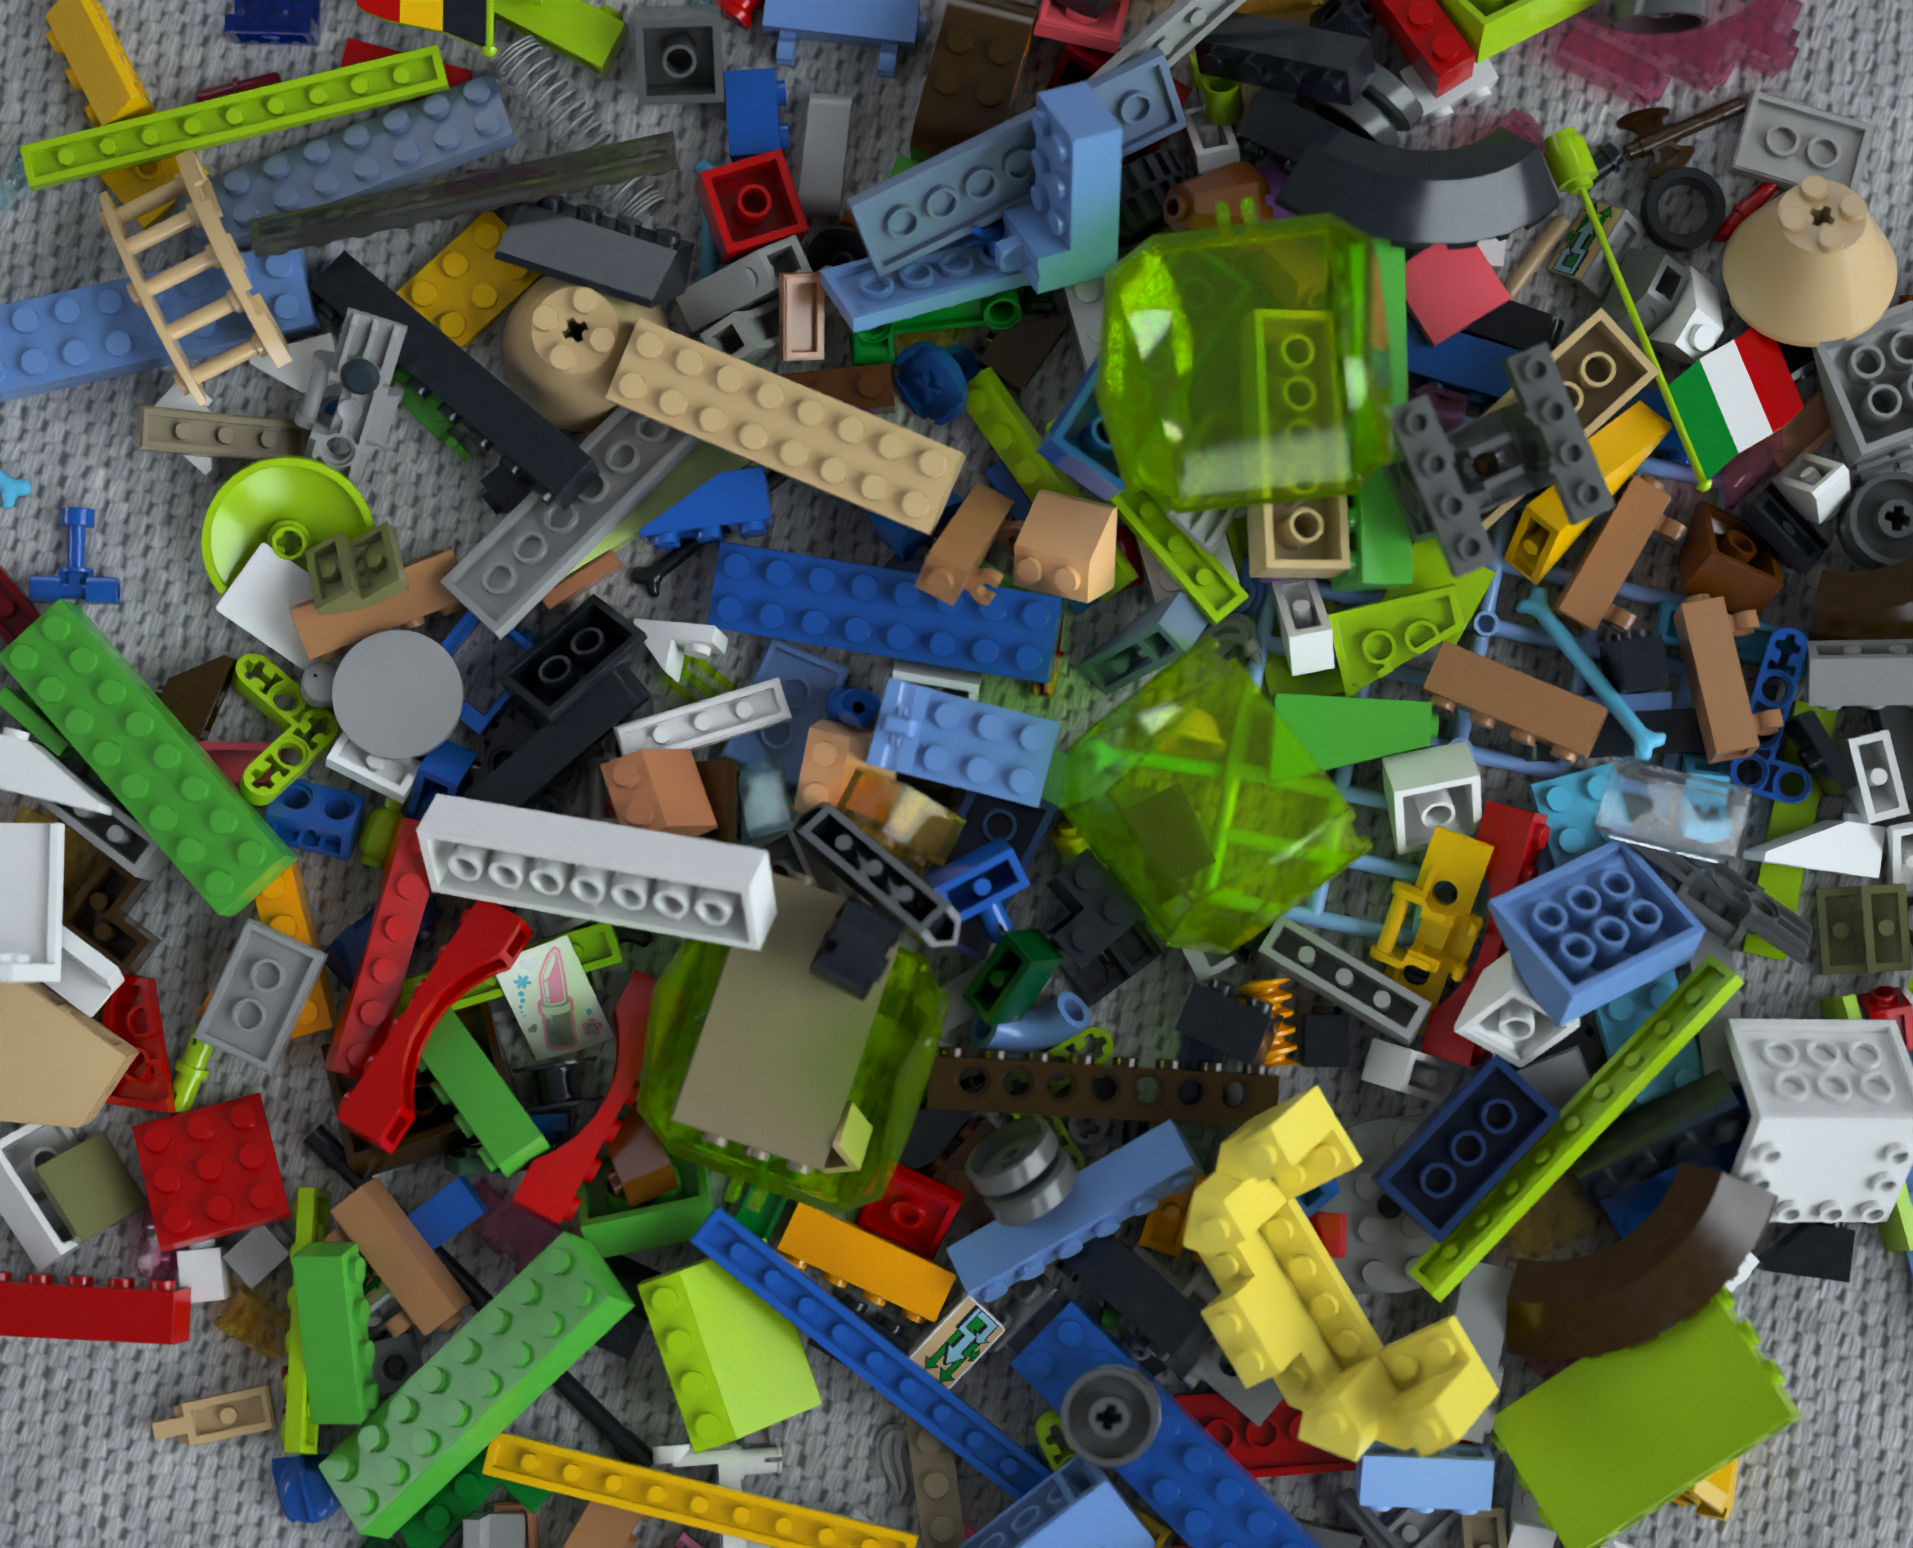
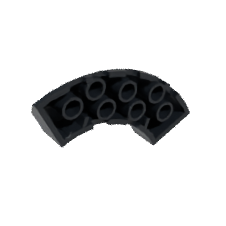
M1329 123L1308 144L1274 201L1275 205L1320 227L1325 228L1327 222L1353 230L1352 238L1363 240L1364 237L1372 239L1381 237L1391 239V246L1407 249H1422L1424 243H1445L1448 250L1476 247L1479 240H1489L1495 237L1498 241L1506 240L1511 232L1522 227L1529 230L1543 221L1560 203L1538 147L1502 126L1482 140L1470 145L1445 150H1413L1377 143L1345 131L1332 123Z

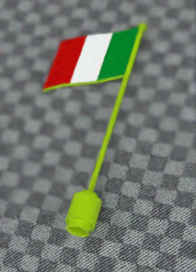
M1573 127L1557 131L1543 141L1546 148L1543 155L1559 192L1568 191L1569 195L1579 194L1644 353L1660 371L1655 376V379L1699 483L1695 487L1701 492L1708 491L1712 486L1710 478L1739 453L1778 432L1804 407L1777 341L1761 334L1752 327L1741 336L1698 359L1669 386L1667 385L1587 190L1594 186L1592 180L1599 173L1584 136L1578 135Z

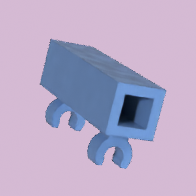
M765 0L762 27L764 35L779 37L776 51L777 65L794 67L797 39L880 48L878 77L895 79L898 50L916 52L917 40L925 41L928 15L920 14V1Z

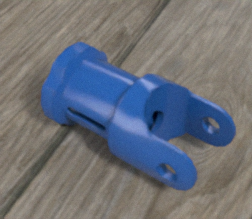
M838 685L827 694L825 709L829 717L834 721L845 722L847 725L863 728L875 717L882 701L878 695L871 691L854 688L849 685Z

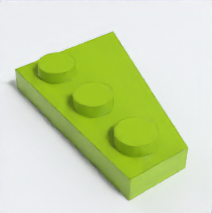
M1455 583L1327 613L1332 627L1333 644L1346 697H1351L1368 684L1384 677L1418 654H1422L1465 628Z

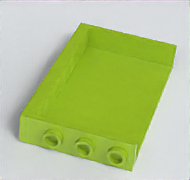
M1726 1285L1710 1299L1711 1303L1698 1315L1686 1323L1681 1321L1671 1329L1659 1334L1660 1338L1631 1350L1625 1348L1602 1354L1603 1357L1590 1359L1589 1357H1582L1494 1416L1492 1427L1494 1431L1490 1433L1494 1444L1502 1454L1506 1455L1508 1453L1516 1466L1513 1473L1517 1482L1525 1492H1532L1540 1506L1536 1509L1540 1520L1548 1530H1555L1565 1548L1600 1547L1803 1417L1781 1384L1786 1381L1782 1370L1772 1358L1766 1360L1757 1347L1761 1343L1758 1333L1748 1320L1741 1322L1732 1308L1737 1302Z

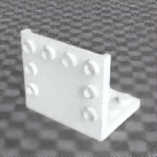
M0 823V982H61L65 824Z
M1728 1019L1724 1033L1752 1114L1751 1121L1729 1175L1778 1196L1770 1222H1887L1913 1164V1065L1896 1020Z

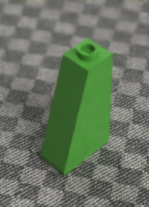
M1275 693L1271 696L1267 782H1281L1430 746L1431 738L1436 739L1438 736L1439 714L1432 712V702Z

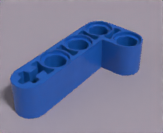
M1785 627L1775 630L1767 638L1748 698L1752 715L1768 710L1780 709L1784 726L1779 727V732L1772 734L1767 741L1759 743L1760 746L1750 757L1729 760L1728 766L1731 783L1735 787L1784 803L1796 804L1809 796L1812 790L1811 777L1804 768L1777 760L1775 756L1807 655L1808 643L1806 637L1795 628ZM1787 635L1792 637L1791 644L1798 647L1796 654H1788L1785 659L1784 666L1793 667L1791 675L1782 670L1767 669L1769 660L1774 664L1779 663L1781 650L1775 648L1776 641L1785 640ZM1771 676L1780 678L1785 684V693L1777 701L1766 699L1762 693L1763 682ZM1747 759L1756 761L1760 768L1758 779L1750 784L1742 783L1736 774L1738 765ZM1787 772H1796L1802 779V788L1796 795L1786 796L1780 791L1779 780Z

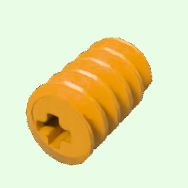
M1291 977L1249 981L1237 988V993L1247 996H1250V994L1256 995L1273 1003L1272 1011L1283 1015V1019L1294 1014L1293 1008L1281 1005V1002L1293 997L1292 992L1279 988V985L1291 980ZM1282 1019L1265 1062L1260 1065L1275 1067L1299 1064L1298 1060L1286 1057V1054L1298 1049L1297 1044L1284 1040V1037L1296 1032L1295 1026L1283 1023Z

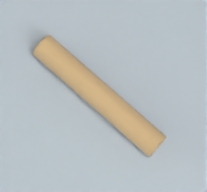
M1559 214L1555 216L1504 285L1511 297L1510 300L1514 301L1571 225L1565 217Z

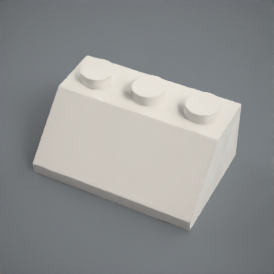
M27 1124L0 1139V1213L40 1273L70 1255L93 1238L79 1246L77 1245L32 1173L35 1168L80 1143L69 1127Z

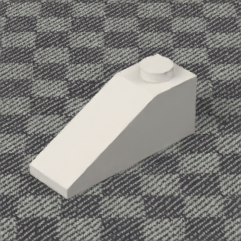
M4 727L2 735L0 734V790L111 816L113 807L47 749L28 741L30 733Z
M1844 813L1843 821L1824 820L1744 850L1743 859L1879 879L1886 827L1866 824L1859 814Z

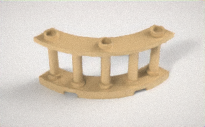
M189 149L176 156L180 172L174 174V180L118 208L107 191L100 193L99 198L103 210L98 212L97 216L107 235H112L132 281L126 284L131 299L137 308L144 306L156 332L177 368V371L173 372L176 384L184 396L191 393L198 406L201 407L207 404L202 382L259 354L262 357L270 355L277 368L293 360L288 342L261 293L252 296L249 291L253 286L244 271L248 268L230 232L226 234L219 219L223 217L212 183L192 149ZM182 195L186 198H191L192 202L185 205L186 210L132 237L130 236L126 223ZM194 225L197 228L203 226L210 241L209 244L204 246L205 251L147 279L137 253ZM213 266L215 269L222 267L232 288L226 290L227 295L169 324L155 295ZM234 311L238 314L245 311L255 329V332L250 334L251 339L192 367L177 339Z

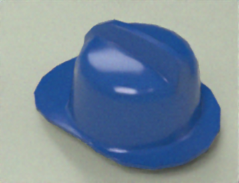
M317 1453V1455L300 1454L294 1457L272 1458V1472L279 1501L287 1519L292 1523L295 1521L311 1524L318 1523L332 1516L342 1506L318 1467L331 1453Z

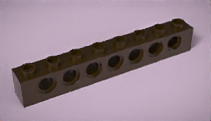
M939 1046L938 1054H929L927 1109L1166 1122L1171 1119L1175 1123L1241 1127L1249 1119L1278 1105L1280 1076L1268 1073V1065L1251 1066L1243 1064L1242 1072L1225 1071V1063L1200 1061L1199 1069L1182 1068L1181 1060L1156 1059V1067L1138 1066L1139 1058L1113 1056L1112 1064L1095 1063V1055L1069 1054V1062L1051 1061L1052 1053L1026 1051L1025 1059L1008 1058V1050L982 1049V1057L964 1056L965 1048ZM969 1067L979 1068L984 1074L982 1086L975 1091H967L960 1086V1075ZM1011 1070H1021L1027 1076L1025 1089L1017 1094L1007 1092L1003 1086L1005 1075ZM1056 1072L1066 1073L1071 1081L1070 1089L1062 1096H1053L1047 1089L1049 1077ZM1099 1075H1109L1114 1083L1113 1092L1106 1098H1095L1090 1089L1093 1079ZM1144 1077L1153 1078L1157 1084L1155 1096L1148 1101L1138 1100L1134 1093L1135 1084ZM1186 1080H1195L1200 1086L1198 1099L1193 1103H1182L1178 1097L1179 1086ZM1238 1082L1243 1089V1098L1237 1105L1226 1106L1221 1098L1222 1090L1228 1083Z

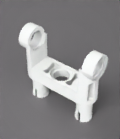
M726 1443L696 1454L691 1444L652 1447L653 1465L672 1463V1468L715 1464L716 1484L741 1490V1480H744V1475L783 1473V1461L764 1462L765 1458L782 1457L781 1445L742 1449V1445L737 1443ZM719 1533L720 1548L773 1547Z

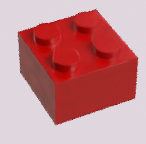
M781 148L699 173L695 188L722 266L733 263L758 249L794 234L799 242L804 240L809 228Z

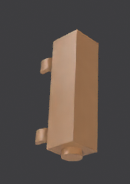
M1642 474L1640 477L1636 475L1630 477L1620 488L1613 500L1616 507L1606 512L1551 608L1560 620L1584 634L1596 631L1601 621L1618 633L1631 629L1637 617L1625 609L1615 606L1612 602L1651 533H1654L1659 539L1673 546L1675 542L1680 543L1688 529L1680 522L1663 515L1672 496L1662 491L1664 488L1662 483Z
M977 482L929 551L914 586L954 606L963 590L966 589L970 591L972 598L976 602L989 606L996 593L986 589L983 583L997 588L1004 576L993 568L980 569L979 566L996 541L1001 543L1003 549L1009 555L1014 556V544L1016 542L1014 535H1019L1025 522L1022 520L1013 522L1008 520L1015 501Z
M1697 594L1687 597L1674 613L1673 619L1708 764L1750 757L1760 746L1758 736L1778 733L1779 727L1784 726L1780 709L1768 710L1752 715L1734 637L1754 634V628L1760 626L1756 609L1728 615L1724 596L1710 598L1709 594Z
M378 1177L361 1185L330 1210V1213L340 1224V1227L321 1242H358L359 1251L404 1309L385 1324V1327L394 1338H397L415 1324L425 1337L438 1328L445 1334L464 1319L460 1311L472 1302L408 1219L407 1215Z

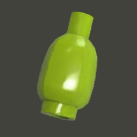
M386 796L384 805L373 809L369 813L358 840V849L362 853L361 863L383 870L385 856L391 842L397 819L404 818L400 812L401 803Z

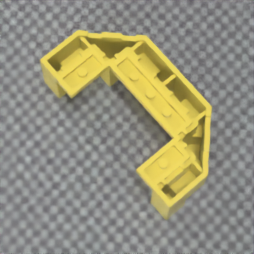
M1316 1085L1245 1122L1221 1143L1216 1171L1194 1190L1183 1246L1199 1252L1201 1259L1221 1290V1293L1200 1313L1246 1389L1272 1377L1288 1405L1304 1411L1298 1435L1299 1440L1354 1462L1361 1457L1374 1440L1402 1451L1415 1447L1419 1456L1423 1458L1457 1443L1500 1390L1455 1315H1451L1383 1346L1295 1198L1356 1168L1362 1162L1334 1112Z

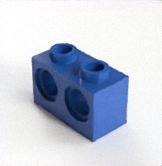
M296 779L273 802L269 803L265 813V820L289 847L349 861L364 822L365 796L348 790H339L311 783L304 779Z

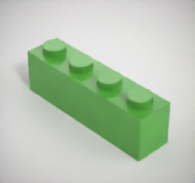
M450 1007L436 1024L427 1040L418 1068L421 1072L428 1068L431 1070L436 1080L430 1083V1086L444 1105L450 1101L455 1104L459 1113L453 1116V1118L467 1138L476 1134L483 1146L476 1151L492 1172L499 1167L509 1179L533 1162V1160L551 1149V1147Z
M309 1242L292 1256L311 1422L312 1424H362L377 1409L380 1401L379 1385L374 1382L372 1368L375 1360V1346L372 1341H369L367 1325L370 1319V1304L367 1299H364L363 1290L365 1262L359 1256L358 1242Z

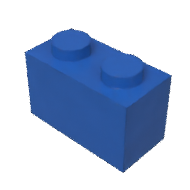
M775 68L724 71L731 162L733 163L780 148H790L788 122L780 123L779 107L787 106L785 80L777 81Z

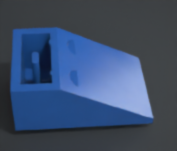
M761 466L718 473L639 530L640 537L647 545L652 544V546H655L656 551L680 548V540L695 538V540H698L699 545L723 542V534L738 532L741 539L765 536L766 528L775 527L766 471Z

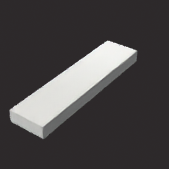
M779 677L615 726L613 727V732L621 756L641 749H691L692 751L790 721L792 716Z

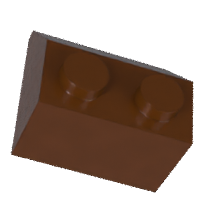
M1703 500L1697 504L1676 562L1681 589L1690 596L1697 594H1709L1710 598L1724 596L1727 613L1731 615L1756 609L1758 616L1784 586L1776 550L1764 538L1756 536L1748 527L1746 520Z

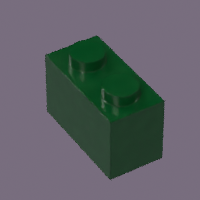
M1038 928L1005 932L962 997L988 1026L1021 1021L1064 957Z

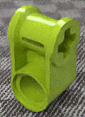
M1188 54L1194 90L1198 92L1207 120L1212 124L1220 126L1230 125L1238 121L1243 114L1241 82L1200 74L1196 54Z

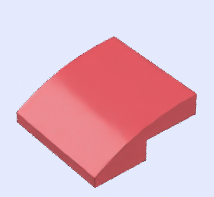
M1445 243L1433 244L1405 262L1406 309L1431 348L1465 330L1471 323L1501 307L1511 299L1478 245L1472 248L1448 250Z

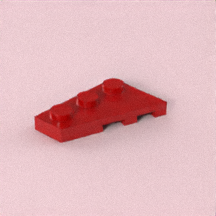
M123 975L125 979L123 983L104 1003L101 1024L140 1052L105 1104L176 1113L155 978Z

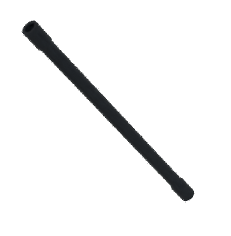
M322 1124L315 1128L303 1141L328 1168L336 1171L354 1190L374 1179L372 1176L361 1179L348 1165L344 1145ZM398 1203V1205L401 1207L406 1215H409V1213ZM440 1245L433 1251L471 1299L470 1305L477 1312H480L494 1297ZM568 1370L552 1384L612 1445L614 1451L624 1461L646 1467L653 1465L652 1450L634 1432L626 1429Z

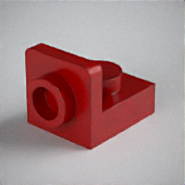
M1879 986L1873 988L1868 993L1858 994V1005L1865 1013V1020H1896L1907 1052L1913 1051V1007L1900 988Z

